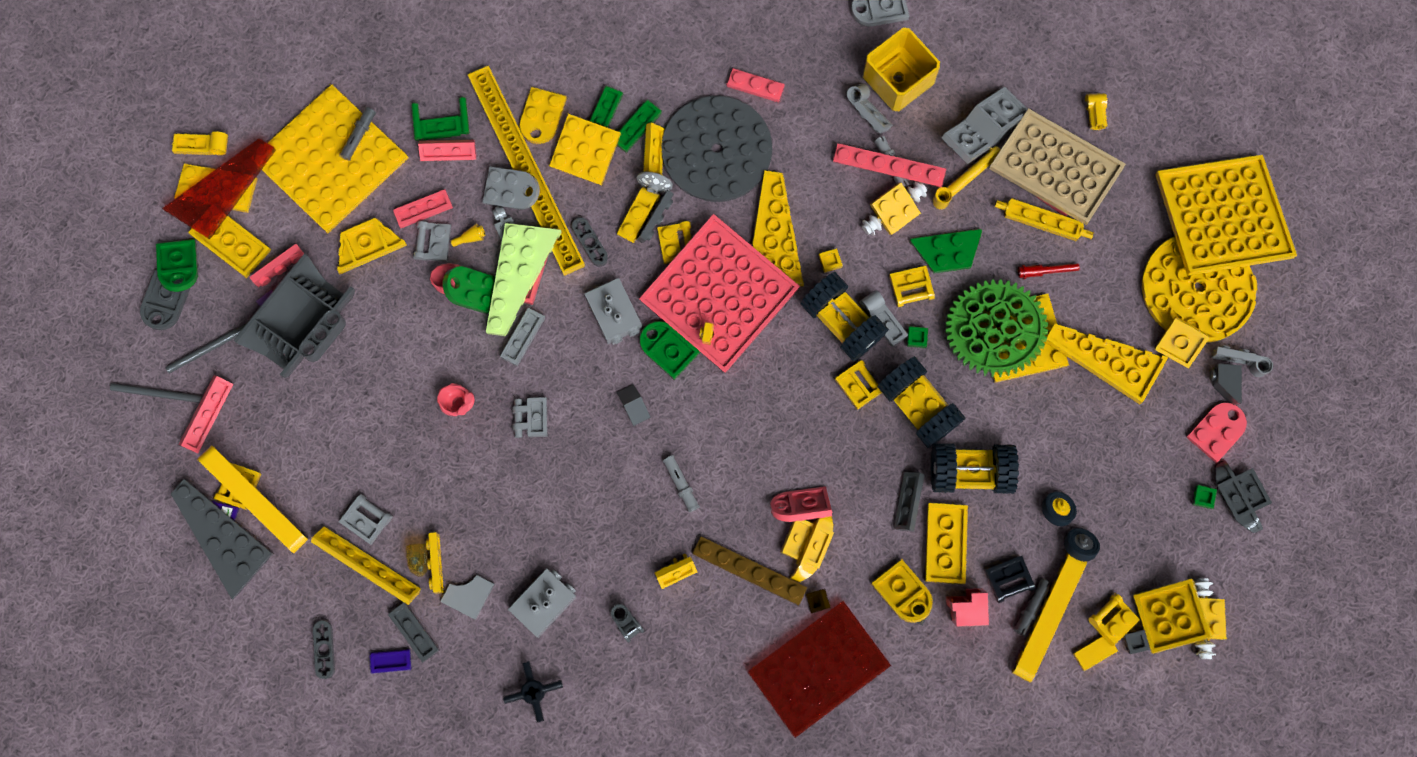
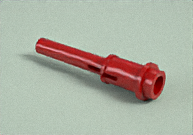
M1041 264L1034 266L1021 265V267H1018V277L1025 280L1026 277H1042L1043 274L1079 271V264L1043 267Z

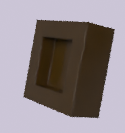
M826 589L806 594L811 614L831 608Z

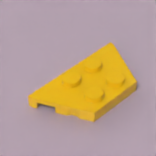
M373 218L340 233L341 246L339 248V267H337V271L339 274L345 273L405 247L407 244L378 219Z

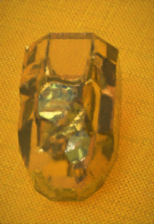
M426 544L407 545L406 557L408 568L412 574L417 577H423L428 570L427 559L429 554Z

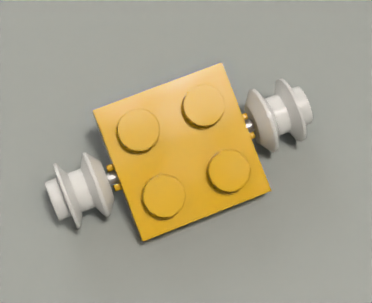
M901 182L894 185L870 203L877 217L870 215L868 222L866 220L862 221L864 232L867 235L871 234L874 236L876 229L878 231L882 230L881 223L890 235L897 232L921 214L913 201L920 202V196L924 198L927 196L926 187L922 183L914 182V188L908 187L906 191Z
M1199 578L1196 579L1194 584L1198 596H1201L1199 599L1212 638L1195 644L1199 648V652L1195 655H1199V659H1212V656L1216 655L1212 652V648L1216 645L1207 641H1210V639H1226L1225 599H1208V597H1205L1213 594V591L1209 590V586L1213 583L1209 582V579Z

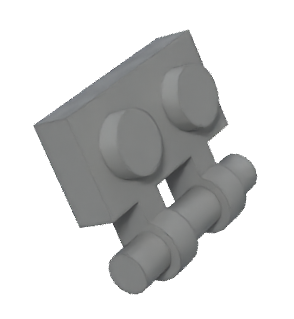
M527 398V406H522V399H514L512 413L514 414L513 430L515 431V438H522V430H527L528 437H548L547 398ZM522 413H527V423H522Z

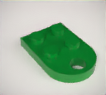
M195 239L156 244L157 276L162 287L173 292L184 291L192 287L198 279ZM175 280H183L180 284H174Z
M459 266L446 272L443 278V290L447 299L453 304L489 314L495 277ZM451 279L455 282V288L451 286Z
M653 322L647 325L640 336V345L644 354L673 380L700 354L696 347L665 322ZM650 330L658 333L655 339L647 337V333Z

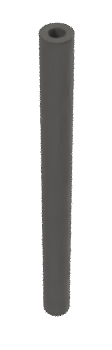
M246 324L166 366L167 372L170 374L236 338Z
M115 383L110 385L111 391L195 403H200L203 398L200 395Z

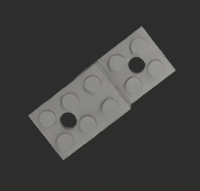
M1004 87L976 105L968 117L947 131L942 136V139L962 160L969 164L996 145L1008 129L1021 121L1028 109Z

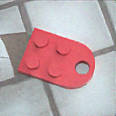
M1231 403L1218 404L1206 414L1188 434L1187 438L1217 463L1245 432L1247 425L1245 414L1238 406ZM1230 410L1236 412V420L1229 419L1228 412Z
M826 486L783 492L776 495L770 503L771 514L780 521H804L832 516Z

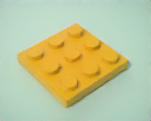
M568 114L550 167L602 186L621 133Z
M1193 579L1133 595L1152 654L1212 638Z

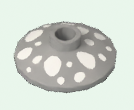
M641 172L636 177L640 185L647 188L648 192L654 194L666 192L667 190L670 191L673 187V183L668 178L658 173Z

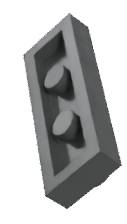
M667 190L662 195L638 235L637 241L644 243L646 240L650 241L655 233L653 228L655 225H659L664 218L662 213L672 205L673 200L671 198L674 193Z
M904 472L894 529L914 532L924 474Z
M402 603L388 614L422 663L440 651L406 603Z

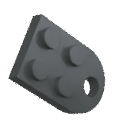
M155 270L140 308L143 322L154 330H166L174 326L179 320L190 288L180 292L165 289L160 284L157 271ZM175 280L174 284H180L183 280ZM161 316V322L153 324L154 317Z

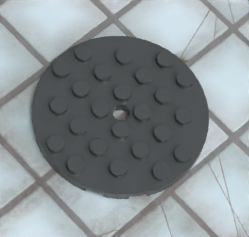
M725 96L703 97L686 104L671 118L662 139V158L668 175L685 193L704 201H730L749 193L762 181L764 170H768L772 158V139L763 118L748 104ZM715 144L720 145L722 151L716 153L712 151V147Z

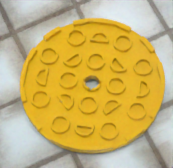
M1175 237L1167 240L1157 248L1149 258L1143 272L1142 293L1144 302L1153 319L1165 331L1176 316L1210 335L1207 343L1216 342L1238 331L1248 321L1256 305L1257 281L1250 266L1187 276ZM1196 283L1203 285V292L1196 291Z

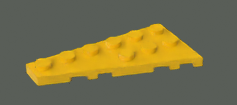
M764 170L752 247L795 283L803 287L804 282L783 173Z
M1054 324L1046 335L1047 344L1139 405L1145 400L1168 359L1167 356H1158L1150 351L1134 349L1133 346L1109 339H1100L1095 337V335L1083 334L1075 329Z

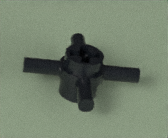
M530 661L522 663L526 682L522 686L521 691L503 696L504 704L523 699L526 703L532 704L536 723L544 721L540 702L543 700L545 693L563 688L562 680L543 685L540 681L534 680ZM529 687L538 688L539 692L535 694V698L529 695Z

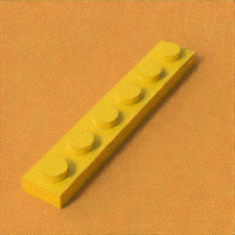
M325 526L312 537L311 542L407 605L420 593L421 588Z

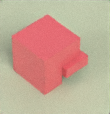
M982 588L966 589V596L946 597V605L951 609V620L956 626L989 625L988 593Z

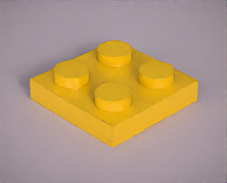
M1175 316L1155 346V350L1189 369L1209 340L1210 335Z

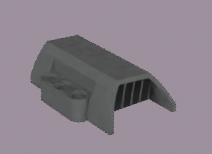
M304 253L233 341L272 360L284 369L280 375L287 378L304 358L310 362L318 361L346 326V321L340 313L353 298L355 289L350 286L345 294L341 293L322 277L310 258ZM336 318H338V321H337L336 323L332 324V323L334 322V320H335ZM326 333V336L323 339H320L322 335ZM314 348L313 352L311 354H308L310 350Z

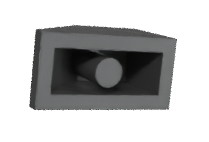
M1217 364L1210 371V380L1213 381V387L1228 403L1238 406L1242 403V365Z

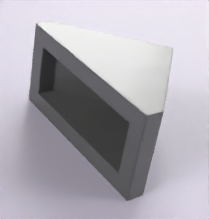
M634 384L616 392L633 426L651 418Z

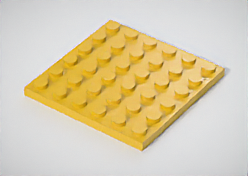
M332 84L251 158L327 234L409 158L372 122L369 125V131L365 132L351 160L347 161L341 158L339 154L353 132L355 122L359 121L363 113Z
M1263 155L1161 170L1155 174L1187 276L1293 259L1297 256Z

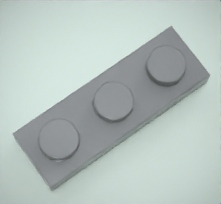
M528 308L501 353L500 358L518 367L544 322L545 316Z

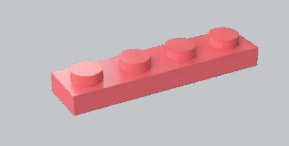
M213 376L178 445L199 453L233 386L232 383L218 376Z

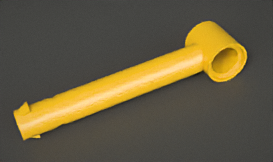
M997 146L990 148L985 156L947 188H939L932 200L934 207L945 209L954 195L993 163L1001 149ZM938 196H943L946 201L940 200Z

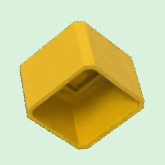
M902 28L867 55L863 78L892 111H900L934 85L940 68V61L910 28ZM900 75L903 77V81L897 82L893 77Z

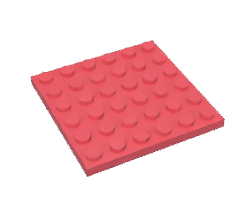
M713 214L639 300L726 373L797 292L800 286ZM705 322L713 323L714 325L711 345L703 344L702 338H699L700 329L705 326Z

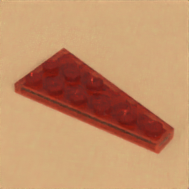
M260 138L162 209L210 240L276 149Z

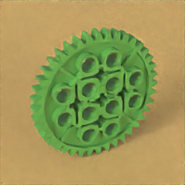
M992 279L991 285L986 280L984 281V286L977 283V289L970 286V293L964 290V297L958 296L959 302H953L955 308L950 307L951 314L947 315V319L950 320L946 322V326L949 327L946 329V334H949L947 341H952L949 347L954 348L953 355L959 354L957 356L958 361L964 359L963 366L969 363V370L976 367L977 374L983 370L984 376L990 372L991 377H994L995 372H998L999 377H1002L1003 372L1009 376L1010 370L1017 374L1018 367L1023 371L1025 368L1024 364L1031 366L1030 360L1036 361V355L1041 354L1040 349H1044L1045 344L1043 342L1047 341L1045 335L1048 334V329H1046L1048 322L1045 321L1047 315L1043 314L1044 308H1039L1041 302H1035L1036 295L1029 297L1030 290L1024 293V286L1017 289V283L1010 286L1009 280L1003 285L1002 279L999 280L998 284L995 283L994 279ZM991 297L995 301L992 303H988L985 301V299ZM1018 303L1022 307L1015 309L1011 305ZM970 307H976L978 308V311L970 312L968 309ZM983 310L990 311V315L983 314ZM1003 313L1005 317L997 318L995 314ZM1010 315L1013 318L1017 317V321L1010 320ZM1030 319L1032 323L1026 325L1022 322V320ZM981 322H986L988 326L986 328H981L978 324ZM1012 328L1015 330V333L1008 334L1005 330ZM968 331L972 335L970 337H964L962 336V333ZM977 334L979 336H984L983 340H981L980 338L977 339ZM994 337L998 339V342L992 344L988 340ZM1004 341H1006L1007 343L1011 342L1010 346L1008 347V345H1003ZM1023 344L1026 348L1019 350L1015 346ZM974 347H979L982 349V351L980 353H974L972 349ZM1001 353H1006L1009 357L1007 359H1001L999 355Z

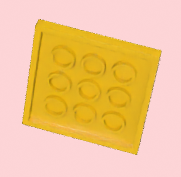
M1049 294L1036 296L1035 302L1040 301L1041 305L1039 308L1045 309L1043 314L1047 315L1045 321L1048 322L1046 329L1049 332L1050 328L1057 324ZM1018 303L1011 305L1015 309L1022 307ZM983 310V314L990 315V311ZM1003 313L995 314L997 318L1005 317ZM1010 315V320L1017 321V317L1013 318ZM1030 319L1022 320V322L1026 325L1032 323ZM981 322L978 324L981 328H986L988 326L986 322ZM1008 328L1005 330V332L1008 334L1015 333V330L1012 328ZM992 337L988 341L995 344L998 342V339ZM1004 341L1003 345H1008L1009 347L1011 342L1007 343ZM1043 342L1045 344L1044 349H1040L1041 354L1036 355V361L1030 360L1031 366L1024 364L1025 368L1023 371L1018 367L1017 374L1010 370L1009 376L1003 372L1002 377H999L998 372H995L993 377L994 383L1069 366L1067 356L1046 342ZM1023 344L1015 346L1019 350L1026 348ZM1001 353L999 355L1001 359H1007L1009 357L1006 353Z

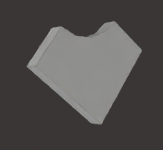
M476 575L466 585L456 586L449 584L440 602L476 620L495 584Z

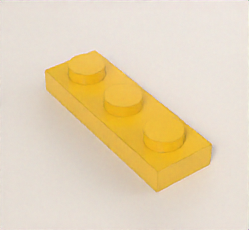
M654 123L646 124L644 172L662 175V139L665 128Z
M437 532L429 533V538L426 539V548L430 550V558L427 559L428 569L432 573V578H429L430 590L433 589L435 594L444 593L440 535Z

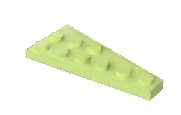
M505 223L486 327L487 334L507 335L518 310L523 305L525 297L540 274L547 256L551 253L554 243L562 233L561 230Z

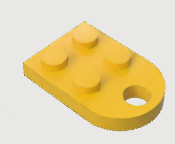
M531 87L520 121L521 133L527 141L534 144H543L555 136L567 96ZM539 130L541 132L540 137H531L532 131Z
M903 559L872 583L874 589L896 615L906 622H920L932 610L933 601L930 591ZM916 605H921L925 611L923 614L918 615L914 613L913 608Z

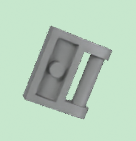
M418 221L417 245L413 259L447 262L451 224ZM426 230H431L428 253H423Z
M360 494L339 522L372 545L393 516L389 513H384L367 501L364 495ZM362 506L379 518L380 522L378 524L374 523L357 511L358 508Z

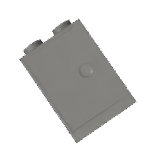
M619 278L585 293V298L607 344L612 343L615 345L623 340L622 338L627 335L632 337L640 333L642 324Z
M546 569L508 609L537 638L577 598L574 595L576 590L569 583L564 585L560 581L562 577L554 569L551 572Z

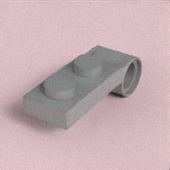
M866 84L850 87L847 91V97L859 111L860 116L867 119L872 128L880 134L888 131L893 125L868 100L870 96L869 87Z
M877 290L860 300V304L870 318L876 315L889 329L884 337L892 347L908 337L907 332L887 308L884 298Z
M1221 345L1212 351L1211 358L1250 365V372L1255 377H1263L1273 369L1271 359L1250 353L1246 349L1233 350L1229 346ZM1258 364L1263 365L1264 371L1259 369Z

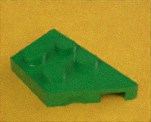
M982 229L910 239V243L918 251L923 261L928 264L933 274L970 269Z

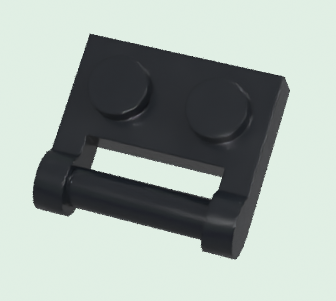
M1022 556L984 570L998 603L1004 602V599L1021 592L1035 590L1034 582ZM1021 577L1024 578L1025 583L1001 592L999 586Z

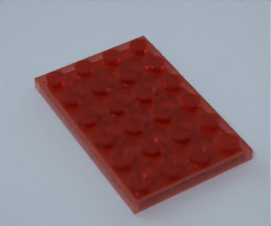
M842 601L747 671V673L793 737L796 738L888 669L891 664L845 602Z

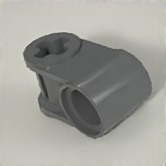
M618 604L612 608L611 617L628 643L638 633L645 632L624 605ZM622 608L625 610L626 615L623 619L615 618L614 612L616 609Z

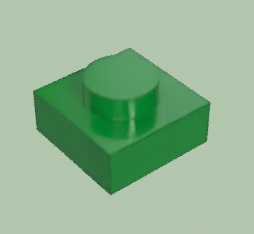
M909 327L907 347L927 348L928 328Z
M1200 485L1195 486L1192 505L1213 509L1217 489Z

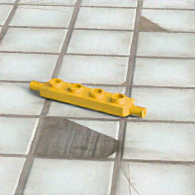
M1011 199L1008 203L997 200L995 204L996 208L1005 210V218L1073 241H1077L1080 236L1092 239L1094 234L1092 231L1083 229L1084 224L1078 220L1015 199Z

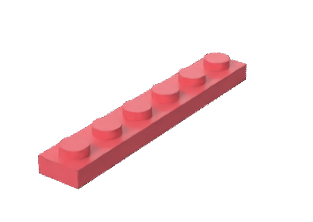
M839 143L837 144L833 160L836 163L941 188L947 170L946 168Z

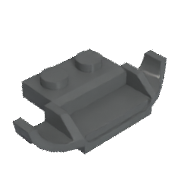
M1226 460L1217 463L1216 483L1235 520L1253 533L1263 530L1255 511L1271 504L1272 501L1254 469L1252 468L1235 476Z

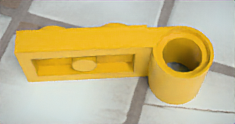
M211 132V135L174 134L172 152L174 154L225 155L228 135L223 132Z
M642 187L617 235L634 243L651 210L654 209L655 202L659 201L660 195L648 192L647 188Z

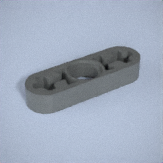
M584 218L575 219L572 223L573 232L591 262L597 267L604 266L608 261V255L590 224ZM578 223L584 225V230L586 232L584 236L581 229H577ZM593 238L595 245L592 247L586 246V239ZM596 249L600 256L604 255L602 257L603 261L601 262L599 260H595L596 254L594 250Z
M318 621L313 627L315 673L321 679H329L335 673L333 628L327 621ZM324 624V627L328 628V631L324 632V638H329V641L318 642V638L322 639V633L318 632V629ZM323 644L329 646V653L325 656L319 653V648ZM319 658H330V661H326V667L330 668L326 676L320 672V669L324 668V662H319Z

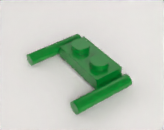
M459 98L460 116L420 121L419 104L412 103L414 140H430L469 134L466 98Z

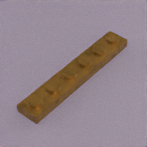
M702 536L693 552V555L798 606L808 588Z

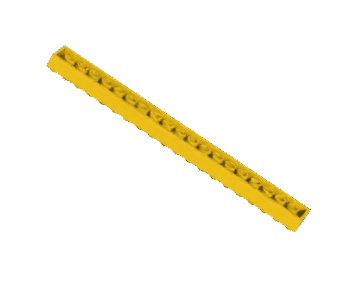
M489 65L468 74L469 80L512 169L533 175L539 183V197L534 205L531 206V209L540 227L558 229L562 232L553 245L552 253L563 275L566 276L585 267L584 261ZM529 187L526 190L527 197L532 195V187Z

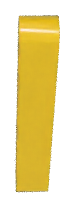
M211 445L197 458L293 554L308 541L307 537L215 447Z
M1069 553L1065 556L1067 557L1065 563L1062 562L1057 573L1059 575L1057 580H1054L1049 590L1051 592L1049 597L1045 599L1041 607L1042 612L1040 616H1037L1033 624L1032 634L1029 633L1026 639L1025 649L1019 654L1016 661L1018 664L1015 669H1012V674L1028 682L1034 679L1087 564V561L1076 560Z

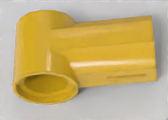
M1106 93L1086 94L1085 102H1087L1086 110H1088L1090 129H1106Z

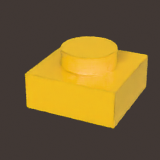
M837 248L819 253L824 273L842 268L843 265Z
M705 322V326L700 329L699 338H702L703 344L711 345L714 330L713 323Z

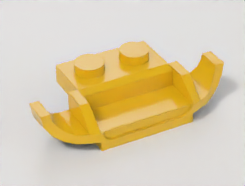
M832 516L817 518L813 523L806 520L793 521L780 553L797 560V568L790 576V579L801 582L820 568L834 534Z

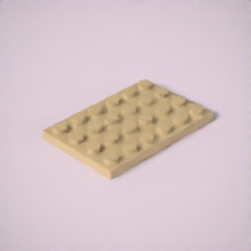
M1028 109L989 169L1087 225L1126 164Z

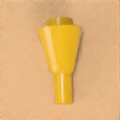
M476 223L461 234V236L450 241L452 246L455 247L462 243L484 241L483 236H486L483 227L481 225L478 226Z

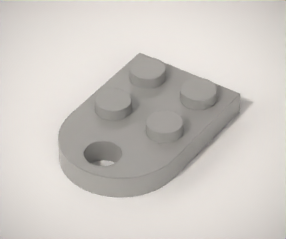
M853 0L852 15L859 24L871 27L909 20L906 0ZM864 7L866 11L859 13L856 11V8Z
M489 167L483 204L519 210L530 208L539 197V183L533 175L527 172ZM529 187H532L533 193L531 196L527 197L526 190Z

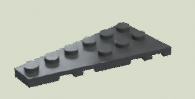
M183 479L171 493V496L229 596L234 600L274 553L229 517L189 481Z

